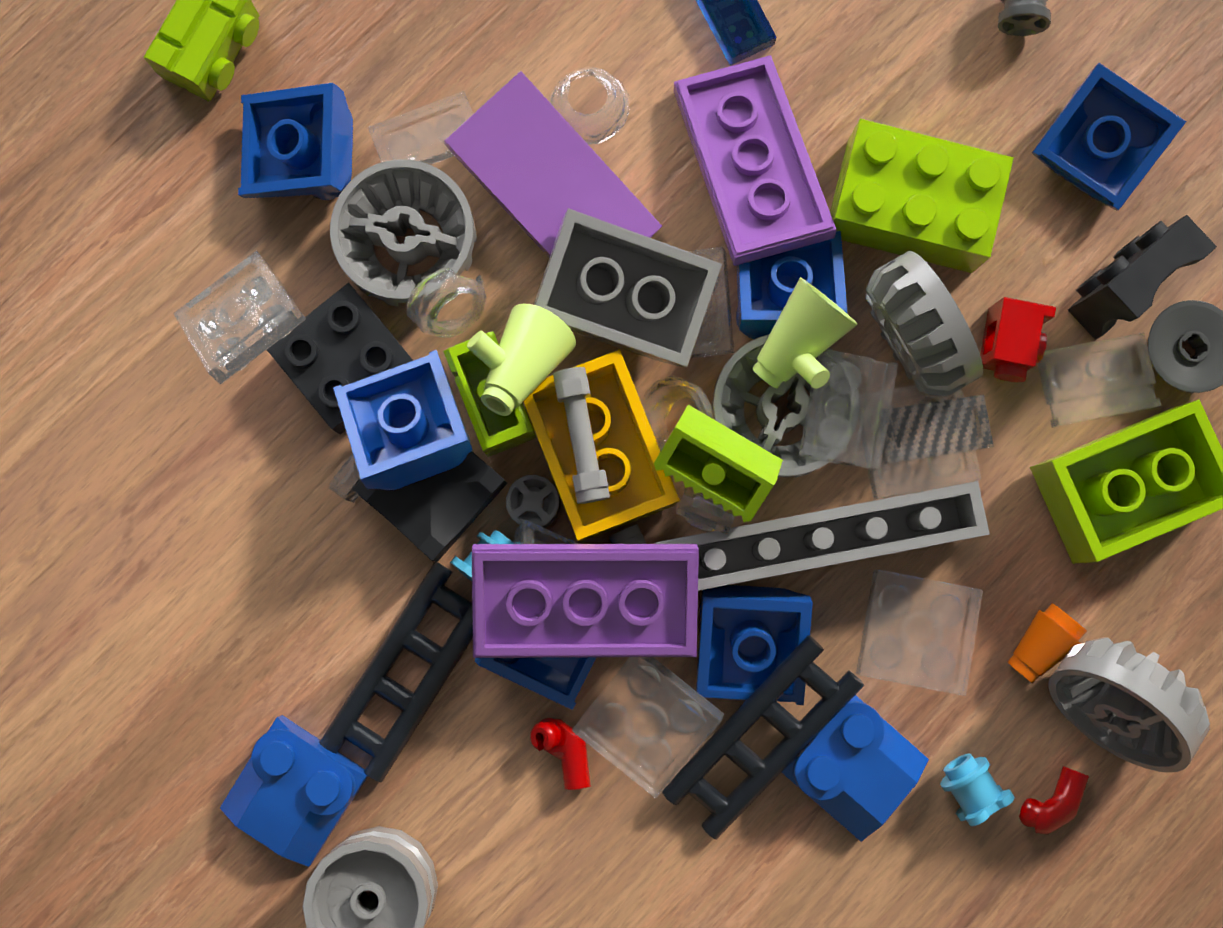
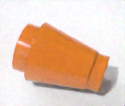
M1051 603L1044 612L1038 610L1014 650V655L1007 663L1033 684L1039 676L1044 675L1062 661L1074 645L1081 644L1079 640L1087 630L1062 609Z

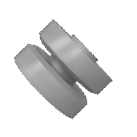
M377 826L354 832L336 845L319 862L307 881L302 906L306 928H424L434 909L438 888L434 862L422 844L402 830ZM365 891H372L376 895H371L368 897Z

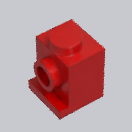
M1003 297L988 308L980 353L983 369L994 371V377L999 380L1025 382L1027 371L1036 367V363H1040L1047 346V334L1041 332L1042 325L1055 317L1056 307Z

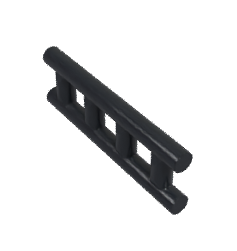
M439 562L433 563L319 742L325 749L337 754L347 740L371 755L373 758L364 772L377 782H383L473 639L472 601H468L445 586L453 571ZM432 604L459 619L443 647L416 631ZM403 649L431 665L414 693L387 676ZM375 694L402 711L385 739L358 722Z
M810 635L806 636L661 790L665 798L673 805H678L687 794H690L711 812L701 825L705 832L715 840L727 830L865 686L850 670L836 682L816 665L814 661L824 649ZM797 678H800L821 697L800 721L777 702V699ZM760 717H763L785 736L764 759H761L740 740ZM724 755L748 775L727 798L703 778Z

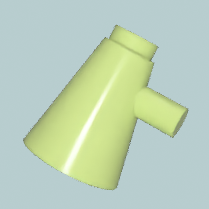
M800 277L757 357V363L752 369L760 378L776 389L783 381L787 382L797 373L813 388H820L827 383L830 373L816 358L858 324L837 304Z
M518 304L511 310L499 346L482 330L477 332L469 340L467 348L490 368L484 386V393L481 396L483 404L496 414L502 416L510 415L512 410L516 409L575 348L576 339L568 325L558 316L540 306Z

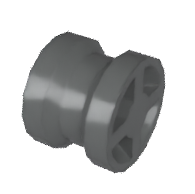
M1001 0L1004 4V10L998 16L999 30L1013 36H1029L1045 31L1051 24V12L1046 7L1048 0Z
M526 475L517 479L509 488L506 496V508L511 518L521 527L539 530L551 525L557 518L560 510V497L555 486L547 478L538 475Z

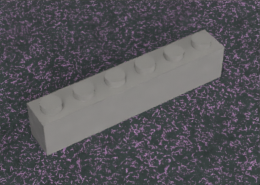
M974 481L659 541L654 544H697L699 548L698 590H704L990 535L979 483Z

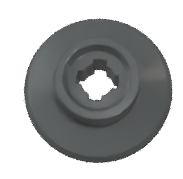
M1187 300L1169 306L1155 319L1149 332L1148 352L1155 370L1168 384L1177 389L1192 393L1208 392L1223 385V311L1207 302ZM1188 340L1187 343L1192 346V349H1195V355L1191 358L1185 349H1182V342Z

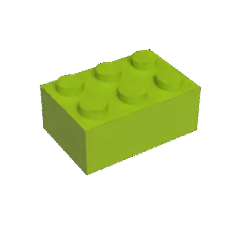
M860 118L847 141L830 210L836 231H841V239L843 241L902 255L907 251H913L926 262L973 273L991 257L1014 157Z
M1200 399L1168 409L1030 467L1073 564L1101 561L1223 509V449Z

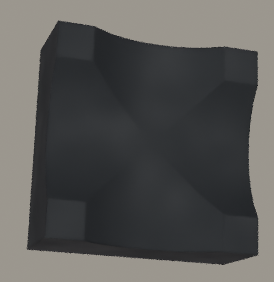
M1185 215L1168 227L1162 221H1159L1141 237L1138 235L1113 256L1115 261L1104 270H1098L1076 289L1082 297L1068 311L1096 340L1107 333L1116 324L1118 319L1131 322L1139 318L1152 306L1154 295L1165 279L1176 269L1193 265L1203 260L1217 246L1188 215Z
M349 282L266 348L328 426L340 435L346 429L333 387L339 385L343 387L413 361Z
M471 451L464 461L455 468L399 489H367L360 479L352 490L394 525L430 560L438 562L508 483Z

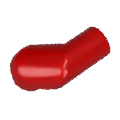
M545 718L534 725L530 732L531 744L538 751L544 749L561 760L564 789L576 790L590 787L586 741L583 735L562 720L556 718Z
M1063 766L1051 798L1047 799L1044 803L1033 798H1028L1024 801L1019 814L1021 823L1024 826L1035 828V833L1049 835L1072 821L1077 815L1089 776Z

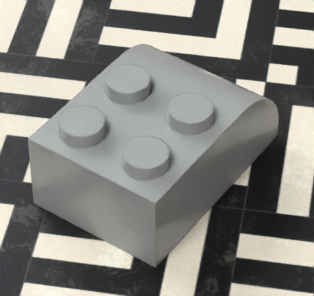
M568 208L562 219L534 305L540 306L558 316L568 325L572 332L657 361L687 367L722 264Z

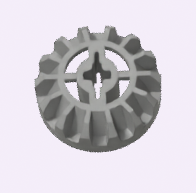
M399 159L385 161L359 173L340 193L333 208L330 222L332 248L339 265L346 275L367 296L371 295L383 300L387 305L397 307L399 303L414 302L418 306L429 304V298L443 291L447 294L456 287L455 281L462 272L469 270L472 264L474 242L477 241L471 209L459 186L438 168L415 160ZM420 210L434 217L440 224L443 233H441L438 226L425 224L420 215ZM407 229H412L415 236H407L404 244H399L396 236H405ZM374 245L385 247L389 255L396 262L400 263L397 274L388 271L380 264L374 251ZM427 256L439 257L436 264L426 272L415 276H407L409 265L418 264Z
M907 251L874 270L867 285V294L865 296L872 308L871 315L879 324L882 331L880 334L891 347L894 359L900 361L908 379L914 380L919 391L925 392L928 395L947 397L983 376L982 359L966 320L943 282L923 258L913 251Z
M765 335L741 347L722 369L714 386L711 418L782 459V465L777 478H797L823 467L833 460L846 446L857 421V390L853 377L845 363L832 349L828 348L816 358L830 373L829 380L824 386L815 389L797 373L787 382L783 381L777 389L770 386L761 398L748 393L757 382L763 380L752 368L757 363V357L769 336ZM803 386L809 392L813 400L814 420H811L806 417L809 413L810 401L809 396L803 388ZM791 387L787 397L789 400L787 409L794 413H789L773 429L778 417L776 416L777 407L772 403H776ZM744 402L756 406L757 420L762 426L758 438L752 434L746 424ZM799 424L810 429L803 439L794 444L775 446L781 441L784 433H788Z
M1100 638L1074 645L1049 680L1051 697L1061 713L1090 740L1125 761L1159 772H1179L1187 768L1210 730L1208 714L1199 689L1186 687L1185 675L1180 669L1168 671L1157 663L1159 654L1153 652L1146 657L1137 653L1133 642L1124 641L1114 644L1109 638Z

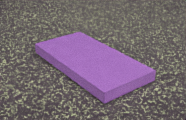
M771 55L674 82V94L734 266L835 237V224Z
M522 71L515 75L444 140V145L549 258L562 219L568 208L649 238L662 227Z
M473 544V658L697 657L698 545Z

